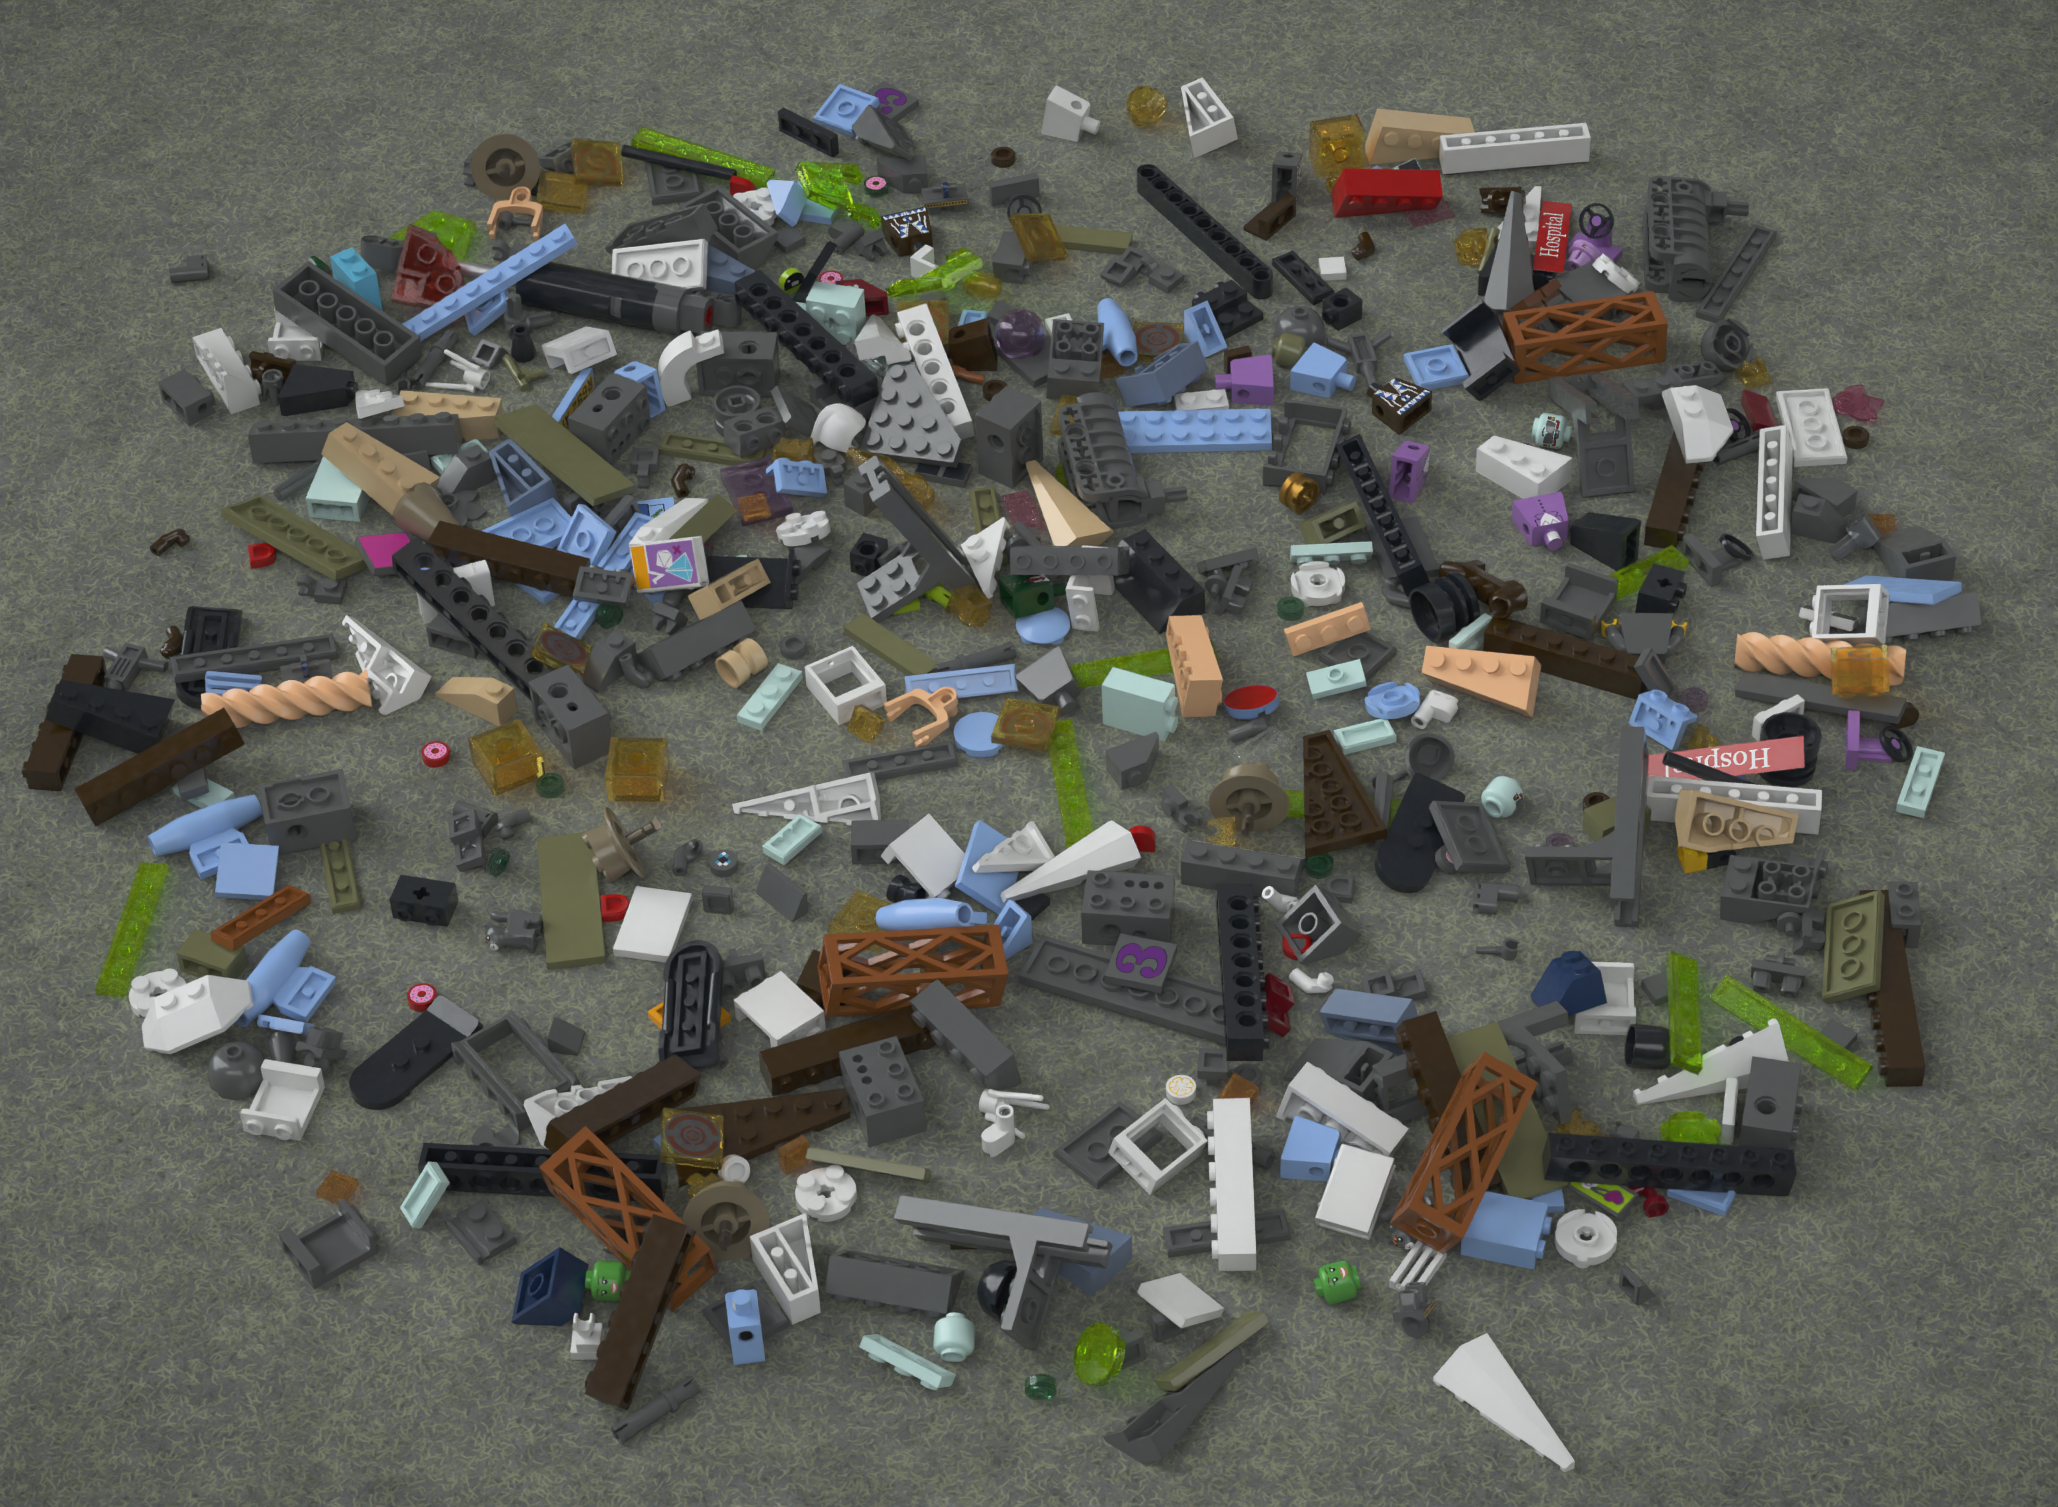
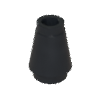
M517 325L513 328L511 356L517 362H529L534 358L536 348L528 327Z

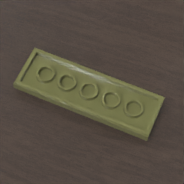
M537 404L495 417L494 425L592 506L634 493V483Z
M262 495L254 496L222 509L221 517L334 581L368 568L356 547Z
M585 832L536 838L548 970L606 963L598 874L592 860L595 853L593 849H589L581 836Z
M1498 1022L1446 1037L1461 1076L1464 1070L1483 1052L1519 1071ZM1485 1069L1481 1075V1078L1488 1082L1499 1078ZM1510 1084L1511 1095L1513 1096L1520 1089ZM1531 1098L1497 1167L1502 1180L1500 1184L1505 1195L1528 1200L1565 1189L1568 1186V1182L1544 1180L1542 1154L1548 1136ZM1493 1099L1495 1125L1497 1126L1504 1112V1105ZM1483 1100L1474 1105L1473 1108L1483 1134H1486L1487 1125Z

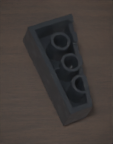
M60 680L51 698L46 720L139 754L160 742L170 721L176 699Z

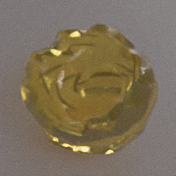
M1147 85L1135 88L1126 100L1128 116L1137 127H1148L1151 124H1156L1168 106V99H1165V95L1159 93L1157 88L1151 89Z
M905 473L901 478H897L928 512L934 504L936 496L935 490L928 485L924 477L918 473L914 475Z

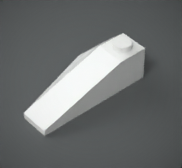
M701 498L683 499L640 527L630 541L629 546L637 545V543L669 540L709 500Z
M632 1077L599 1081L597 1087L583 1088L581 1085L571 1086V1091L558 1093L556 1089L546 1090L524 1100V1107L540 1144L545 1147L546 1127L553 1118L562 1116L571 1111L575 1106H580L590 1101L596 1095L603 1094L614 1088L618 1083H623Z

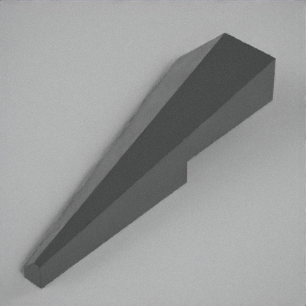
M1515 191L1510 193L1484 302L1500 315L1506 312H1513L1511 309L1513 306L1535 292L1532 280L1533 270L1529 241L1525 229L1526 219L1521 200L1523 197L1521 193Z
M1235 1347L1216 1363L1204 1370V1373L1197 1379H1192L1177 1391L1166 1392L1153 1401L1138 1417L1132 1416L1127 1419V1426L1122 1430L1109 1432L1104 1435L1105 1441L1141 1464L1162 1460L1243 1359L1238 1347Z

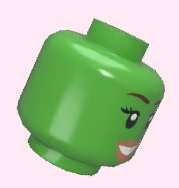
M599 1260L594 1264L593 1271L587 1270L585 1289H591V1295L596 1301L620 1302L619 1293L621 1286L628 1280L631 1270H627L623 1262Z
M1346 1260L1320 1266L1318 1269L1319 1278L1313 1279L1317 1296H1324L1326 1302L1330 1305L1355 1299L1357 1297V1290L1361 1289L1355 1265L1350 1266Z

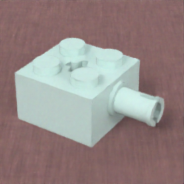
M815 281L806 298V303L796 302L842 345L855 346L854 341L866 324L864 289Z

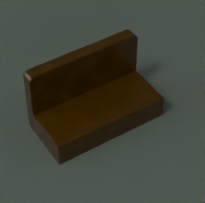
M1287 194L1278 203H1270L1245 224L1243 230L1267 241L1296 216V197Z

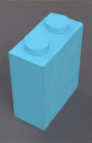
M353 247L330 256L334 279L383 311L377 274Z

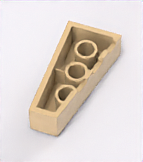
M1377 109L1365 144V150L1370 165L1409 161L1414 158L1416 160L1439 158L1441 135L1475 132L1470 118Z
M402 390L399 396L403 397L404 406L396 408L392 412V414L399 417L410 416L415 413H422L424 415H435L440 412L458 414L461 435L465 441L499 438L501 430L494 425L495 417L504 414L502 398Z
M347 422L329 433L321 453L391 515H393L396 504L407 491L413 493L417 489L414 487L416 484L426 482L435 490L440 479L438 475Z

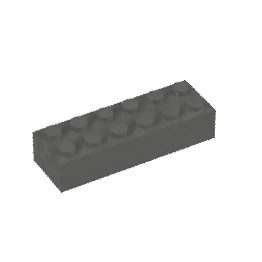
M309 261L273 289L276 311L314 337H318L324 344L386 386L422 357L419 335Z

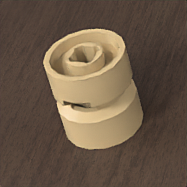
M747 638L734 646L733 650H729L718 657L715 664L722 680L732 688H738L750 679V673L757 675L767 668L768 661L760 645L753 639Z

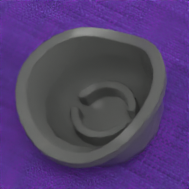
M1434 733L1419 734L1406 747L1405 763L1412 776L1415 773H1421L1437 781L1445 776L1454 765V750L1451 744L1440 735Z

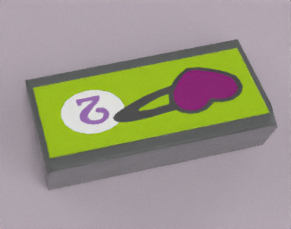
M1570 1182L1567 1186L1575 1193L1622 1221L1639 1196L1636 1192L1621 1185Z

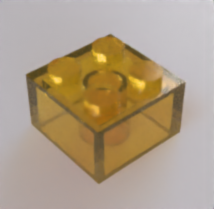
M1358 114L1310 121L1309 161L1316 177L1341 174L1343 168L1364 169L1365 130Z
M1888 645L1831 648L1832 694H1838L1842 698L1854 697L1855 693H1867L1868 696H1882L1884 692H1890Z
M520 718L468 738L472 763L494 796L546 776L542 751Z
M611 737L605 773L608 801L664 802L670 764L667 738Z

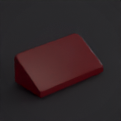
M1742 390L1741 405L1753 432L1778 424L1767 397L1749 390Z

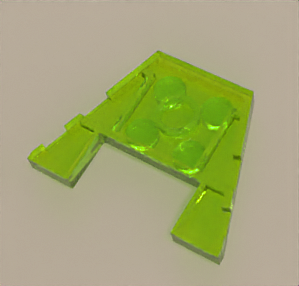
M798 162L795 171L807 199L834 211L840 208L847 211L849 217L856 221L859 218H863L870 222V227L875 229L879 227L881 219L877 209L854 203L845 182L856 185L860 184L863 176L857 164Z
M433 210L388 238L404 241L407 247L411 229L435 232L437 253L447 255L446 258L466 262L467 253L471 248L477 226L476 222ZM443 273V274L450 275V276H453V277H456V278H460V277H461V276H458V275Z
M962 246L946 255L947 262L917 279H902L885 288L889 298L943 289V291L950 290L957 286V281L976 276V271L983 268L984 264L981 257L971 253V250Z

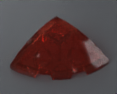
M408 224L391 299L394 303L428 309L446 296L465 286L466 283L460 270V264L451 250H448L435 235L412 224Z

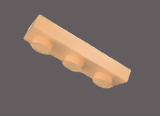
M1360 602L1285 628L1284 632L1291 654L1294 657L1369 631L1371 628L1364 605Z

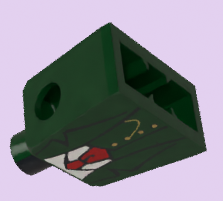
M1008 575L998 577L1000 601L1015 619L1051 610L1055 607L1054 597L1066 595V585L1063 579L1050 581L1046 575Z

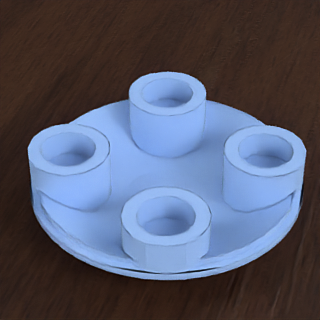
M1054 607L1048 611L1017 618L1016 629L1021 636V641L1025 644L1051 643L1058 645L1064 641V637L1070 630V619L1063 610Z

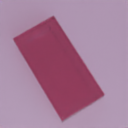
M1028 490L1002 495L1003 505L1014 530L1015 521H1023L1027 528H1036L1038 531L1042 530V522Z

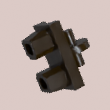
M1521 186L1479 188L1482 198L1481 213H1506L1511 191L1522 194L1523 207L1526 204L1525 190H1522Z
M252 351L249 353L252 377L256 378L260 384H262L263 380L262 374L270 369L281 371L282 381L285 384L294 364H296L294 359L278 358L268 352Z

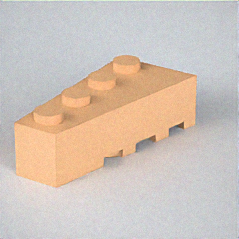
M1202 615L1169 616L1166 639L1182 717L1216 716L1217 706L1222 704L1221 687L1223 678L1209 639L1208 627L1205 626Z
M1426 646L1422 673L1429 681L1533 718L1541 664L1535 656Z

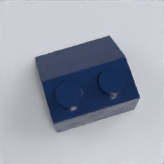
M1568 951L1563 953L1561 957L1552 959L1530 995L1531 1000L1537 1007L1557 1001L1568 1012V1016L1607 1003L1601 971L1581 951Z
M559 1247L521 1272L511 1322L522 1325L562 1326L573 1319L575 1313H578L579 1316L583 1309L582 1299L589 1264Z

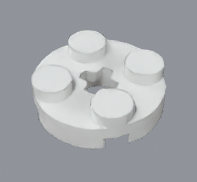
M760 188L755 191L733 195L735 199L768 225L774 224V219L778 215L776 214L768 188Z
M1602 253L1592 264L1600 273L1603 271L1607 279L1626 293L1634 294L1639 288L1640 282L1633 277L1634 275L1625 268H1620L1606 254Z
M816 511L801 516L800 513L789 514L785 517L786 522L779 525L776 529L778 541L781 542L783 540V544L786 546L806 545L812 543V537L818 535L820 540L831 531L825 511Z
M1323 561L1304 563L1299 566L1298 572L1295 574L1293 572L1291 575V592L1299 600V604L1305 607L1336 604L1341 601L1345 591V576L1342 570L1337 567L1336 571L1329 567L1330 563Z
M165 969L164 971L152 972L134 978L129 992L132 1011L138 1017H140L139 1015L146 1017L155 997L154 995L166 993L186 984L185 980L174 969Z
M839 1165L812 1170L807 1174L800 1175L797 1179L795 1190L796 1205L802 1214L806 1213L808 1218L810 1215L822 1222L841 1219L851 1211L854 1202L856 1203V1184L853 1178L845 1173L844 1169ZM823 1191H831V1197L825 1198L824 1195H818Z
M1585 1209L1573 1210L1563 1215L1557 1223L1554 1236L1555 1247L1563 1258L1573 1262L1576 1267L1587 1268L1590 1265H1597L1608 1260L1616 1251L1617 1228L1613 1221L1603 1213L1595 1211L1594 1215L1585 1213ZM1583 1234L1586 1237L1591 1235L1592 1238L1585 1241L1580 1239V1235Z

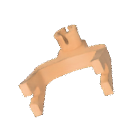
M521 186L513 189L510 200L499 201L493 205L487 222L488 230H490V239H495L500 214L504 211H509L511 213L533 215L534 218L531 224V230L534 232L533 240H539L543 209L541 204L532 202L531 192L527 187Z
M942 687L932 694L922 689H914L884 703V708L888 712L886 714L887 720L890 723L913 704L924 706L936 717L937 721L912 732L913 738L916 740L915 747L928 745L949 727L948 718L954 717L958 713L957 693L951 687Z

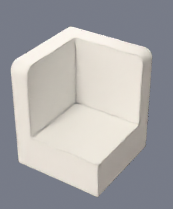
M924 245L910 257L911 276L936 287L949 276V270L934 263V248L928 245Z

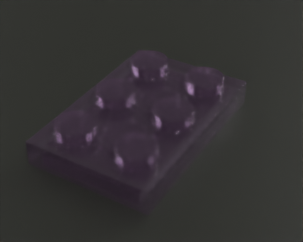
M771 457L720 469L721 479L733 506L738 510L736 513L742 527L793 513V506L788 495L777 493L775 477L766 475V469L773 464Z

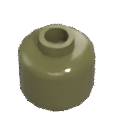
M1282 333L1280 338L1275 337L1271 355L1275 358L1277 365L1293 368L1309 347H1306L1304 337Z

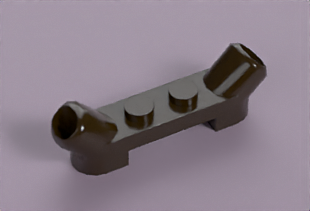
M1479 560L1468 562L1444 561L1439 567V578L1445 577V575L1452 572L1462 574L1472 586L1477 599L1489 606L1490 614L1496 619L1504 620L1509 618L1513 612L1524 610L1527 607L1528 597L1522 584L1515 580L1504 582L1486 572L1485 563Z

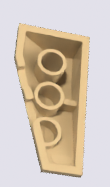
M1680 790L1674 820L1680 847L1709 853L1793 843L1799 814L1697 790Z

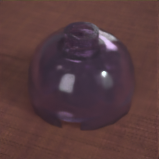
M1013 309L1006 312L998 320L995 329L994 341L999 346L998 350L1002 354L1016 359H1025V355L1033 353V356L1039 354L1044 349L1046 342L1043 321L1036 313L1027 309Z

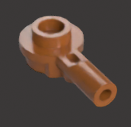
M950 363L955 377L965 378L968 382L983 385L985 375L966 371V368Z

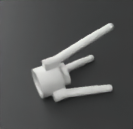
M446 349L444 353L454 359L450 361V364L465 371L463 380L467 384L425 383V387L466 390L474 393L476 388L484 390L488 385L490 372Z
M987 1088L983 1091L979 1101L980 1112L986 1113L985 1120L994 1123L996 1122V1108L1002 1104L1049 1110L1050 1106L1034 1102L1042 1101V1095L1004 1092ZM1015 1128V1135L1024 1139L1025 1134Z

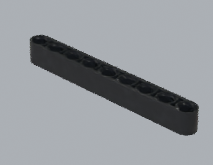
M1144 164L1138 167L1137 192L1252 297L1262 300L1272 296L1273 272L1266 264L1158 167L1151 164Z

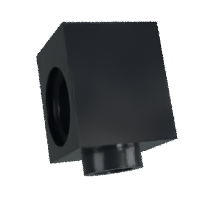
M1345 287L1323 299L1322 318L1326 324L1333 326L1339 331L1362 319L1363 300Z
M863 532L850 551L851 572L861 576H868L881 568L877 558L888 549V539Z

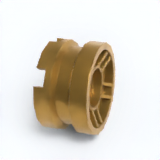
M1295 472L1283 483L1279 493V501L1284 506L1290 507L1295 513L1303 514L1315 504L1320 492V485L1317 481L1308 478L1304 473Z

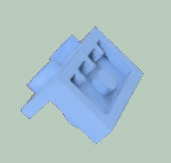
M779 458L766 469V475L775 477L777 493L824 497L827 494L823 464H814L808 460L796 462L790 461L788 458Z
M1651 690L1639 694L1629 724L1633 727H1644L1646 735L1670 750H1675L1680 745L1687 724L1695 722L1697 715L1690 712L1686 705L1669 699L1665 692Z

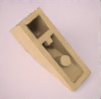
M756 559L693 592L688 598L698 618L702 620L727 608L771 582L759 559Z
M452 677L435 693L436 697L499 727L518 711L514 688L494 678Z

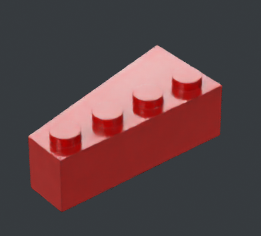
M1343 168L1331 191L1334 218L1436 209L1443 198L1440 170Z

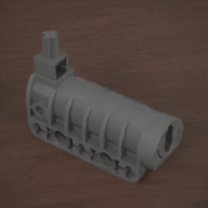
M1653 176L1649 179L1647 189L1648 208L1644 210L1642 218L1644 285L1649 291L1668 293V298L1676 302L1699 300L1707 294L1711 287L1708 223H1724L1726 215L1748 216L1749 202L1727 201V192H1711L1710 186L1699 179ZM1658 186H1661L1662 191H1658ZM1658 201H1659V202H1663V203H1665V204H1657V203H1655V202H1658ZM1650 263H1657L1661 266H1653ZM1654 276H1658V282H1655Z
M1100 392L1086 393L1077 397L1076 404H1068L1060 408L1058 424L1062 437L1058 440V455L1067 487L1078 499L1082 498L1089 503H1084L1086 507L1096 514L1108 527L1117 529L1138 525L1148 517L1147 514L1164 513L1165 503L1188 500L1186 486L1163 489L1161 480L1144 482L1143 476H1137L1117 406L1112 397ZM1068 415H1072L1074 423H1070Z

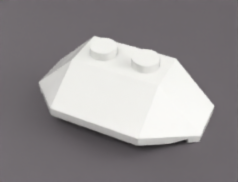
M1697 385L1669 388L1662 391V397L1686 464L1713 461L1716 453L1724 446L1733 433V427L1721 395Z
M206 975L154 997L142 1024L144 1048L148 1051L173 1054L226 1031L240 1018L245 1010L248 1011L253 1006L251 984L247 980Z

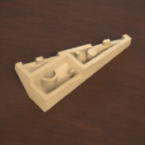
M1033 460L1025 463L1054 546H1099L1114 534L1113 529L1102 522L1080 499L1058 482L1051 473L1046 471L1038 461Z

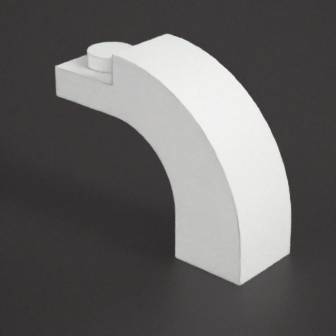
M719 329L704 333L695 338L690 330L675 338L664 349L658 364V374L663 399L667 406H673L692 399L690 382L685 375L691 366L724 353L723 338Z

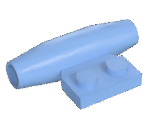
M1111 298L1103 299L1097 306L1098 322L1104 323L1102 351L1108 349L1120 365L1131 366L1136 362L1138 356L1136 336L1128 316L1115 300Z
M254 794L220 801L173 820L148 835V841L156 857L190 850V860L202 880L217 874L221 842L249 844L243 832L238 830L261 817L263 812Z
M911 899L881 907L876 913V923L880 929L886 931L969 927L987 924V913L973 912L968 903L949 899Z
M292 930L267 952L246 979L251 984L253 1006L248 1011L245 1010L235 1022L237 1025L242 1027L249 1026L259 1014H262L273 1003L281 1014L307 1023L334 988L336 976L311 965L310 967H299L311 944L309 937L299 930Z

